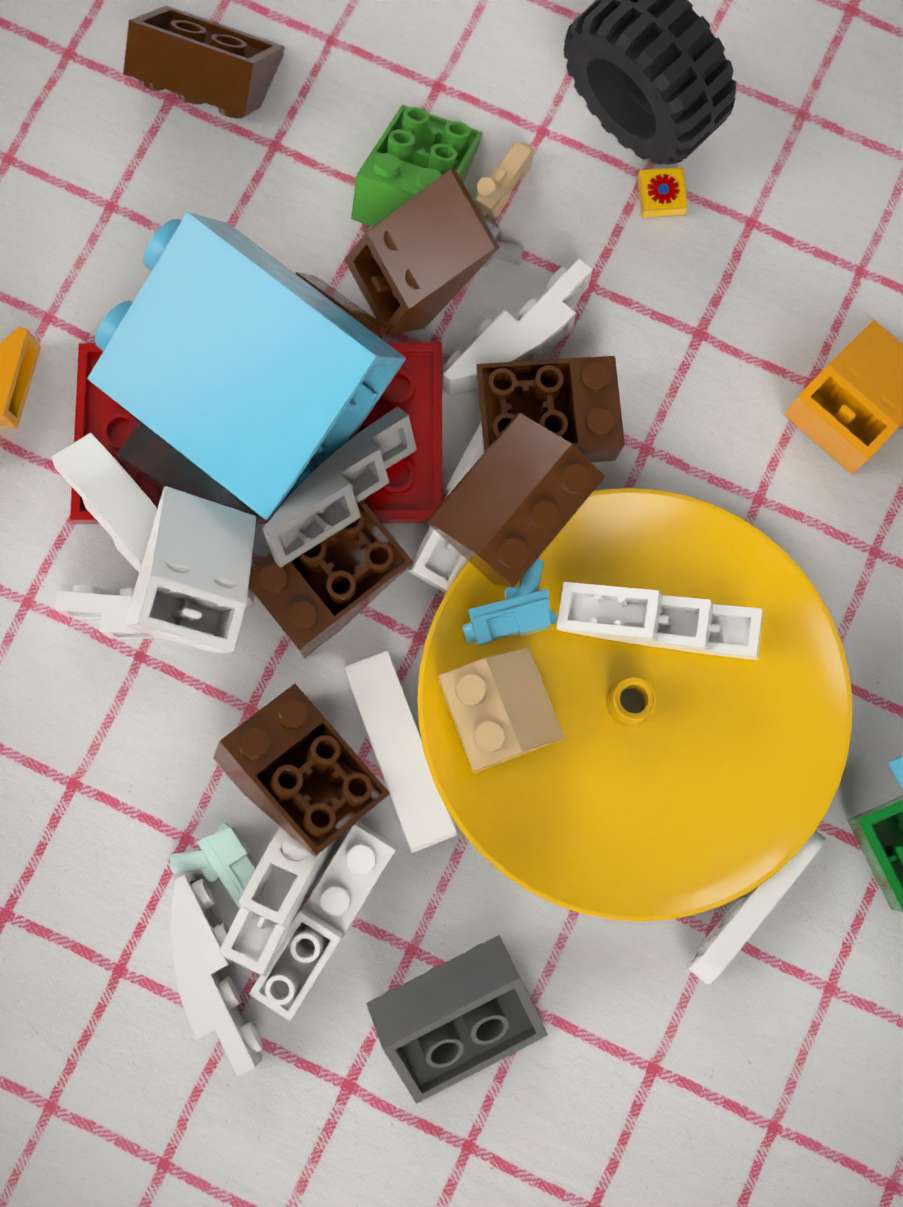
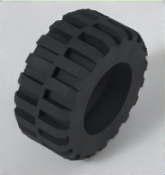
M595 0L568 27L564 41V57L568 60L566 68L569 76L573 77L575 81L574 87L577 93L584 98L587 103L586 107L592 115H596L600 120L601 126L609 134L612 133L618 139V143L624 148L632 149L639 158L643 160L649 158L651 163L658 165L681 162L717 130L732 113L735 102L736 81L732 79L734 70L731 61L725 58L723 53L725 48L719 37H714L709 29L711 25L703 15L699 17L692 9L693 5L688 0Z

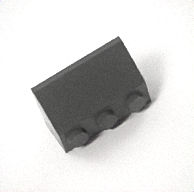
M500 935L476 945L469 951L439 966L433 967L428 972L366 1003L382 1049L416 1104L548 1035Z

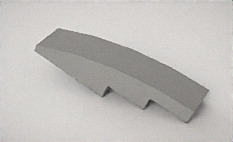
M396 407L360 431L324 460L289 495L263 528L274 560L280 568L359 519L361 515L357 503L389 484L386 469L417 450L408 414L399 407Z

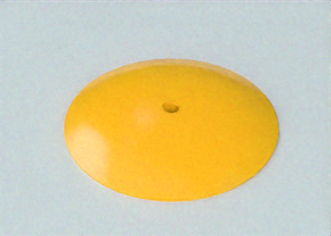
M639 488L593 491L538 558L544 561L538 591L548 589L550 609L557 615L556 623L551 624L550 628L520 637L519 634L494 640L492 644L477 647L476 642L469 644L466 642L462 625L471 623L468 610L506 600L504 591L508 587L494 585L475 566L468 562L447 590L433 618L425 641L419 669L417 696L419 729L424 755L433 782L446 809L461 832L478 852L503 875L525 890L555 905L581 914L609 920L661 921L700 914L725 905L751 892L774 876L800 851L814 834L828 811L843 775L852 731V691L843 644L832 616L820 594L803 570L780 546L762 531L737 515L687 495ZM521 579L515 586H520ZM563 582L659 590L662 595L709 599L713 604L763 609L764 616L758 660L658 648L559 631L556 628ZM530 648L565 739L473 774L439 685L438 676L487 657ZM623 690H635L640 694L643 700V708L640 713H629L622 707L620 695Z

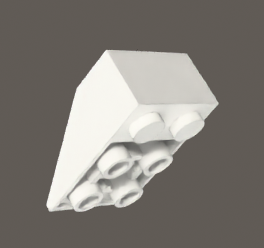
M165 486L124 627L216 654L234 652L247 603L257 516Z

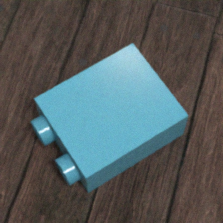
M187 212L182 221L180 219H172L166 222L149 241L144 253L143 262L151 273L133 302L124 301L118 304L101 322L95 336V344L103 353L87 379L267 521L273 517L289 495L324 460L354 437L406 358L231 224Z

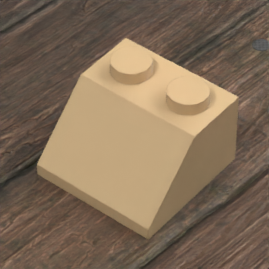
M530 648L487 657L438 676L439 685L473 774L565 739Z

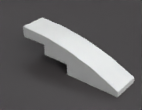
M89 433L53 455L51 458L54 467L82 497L85 508L113 537L116 549L140 572L157 507L92 433Z
M563 582L556 629L658 648L758 660L764 612L760 608L713 604L709 599L662 595L659 590Z
M388 651L345 666V673L411 852L419 851L457 836L450 814L433 782L424 755L420 734Z

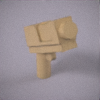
M516 141L490 178L483 177L478 181L477 190L479 195L475 199V204L480 213L484 215L485 220L488 216L494 220L498 217L509 201L514 186L521 176L525 178L531 169L535 151L529 144Z

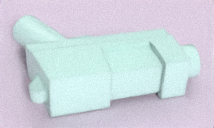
M221 823L215 834L196 841L201 850L170 855L172 873L202 870L206 880L210 883L220 878L236 905L257 868L249 856L251 854L238 832L234 827L229 828L227 823Z

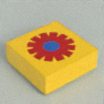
M683 167L639 170L637 179L642 218L686 214L688 205Z

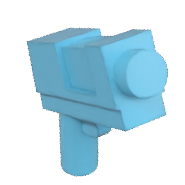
M537 559L521 578L520 586L508 587L504 591L506 600L468 610L471 623L462 625L467 644L476 642L477 647L492 644L494 640L519 634L520 637L550 628L551 624L556 623L557 615L550 609L548 589L538 591L544 565L543 560Z

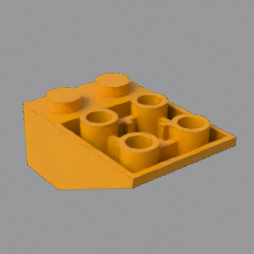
M875 320L821 371L784 414L851 475L863 466L903 423V344Z

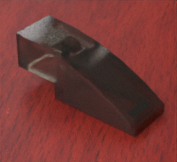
M141 421L116 453L125 465L162 489L167 486L257 516L255 527L262 519L258 513Z

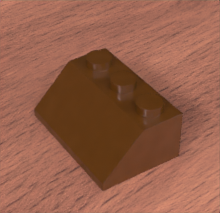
M166 5L129 20L123 74L138 79V84L144 88L151 90L167 89L178 93V98L190 104L207 103L218 107L219 113L224 116L241 119L262 106L283 58L285 46Z
M518 413L426 522L494 585L514 588L605 476L572 443L523 414Z

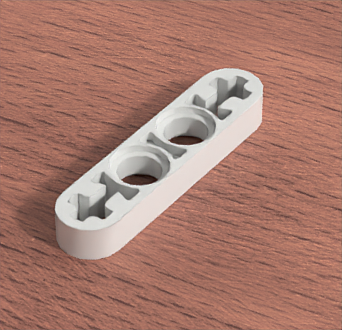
M815 830L814 834L800 851L774 876L751 892L739 897L691 956L687 969L706 985L713 982L728 966L824 844L825 838Z

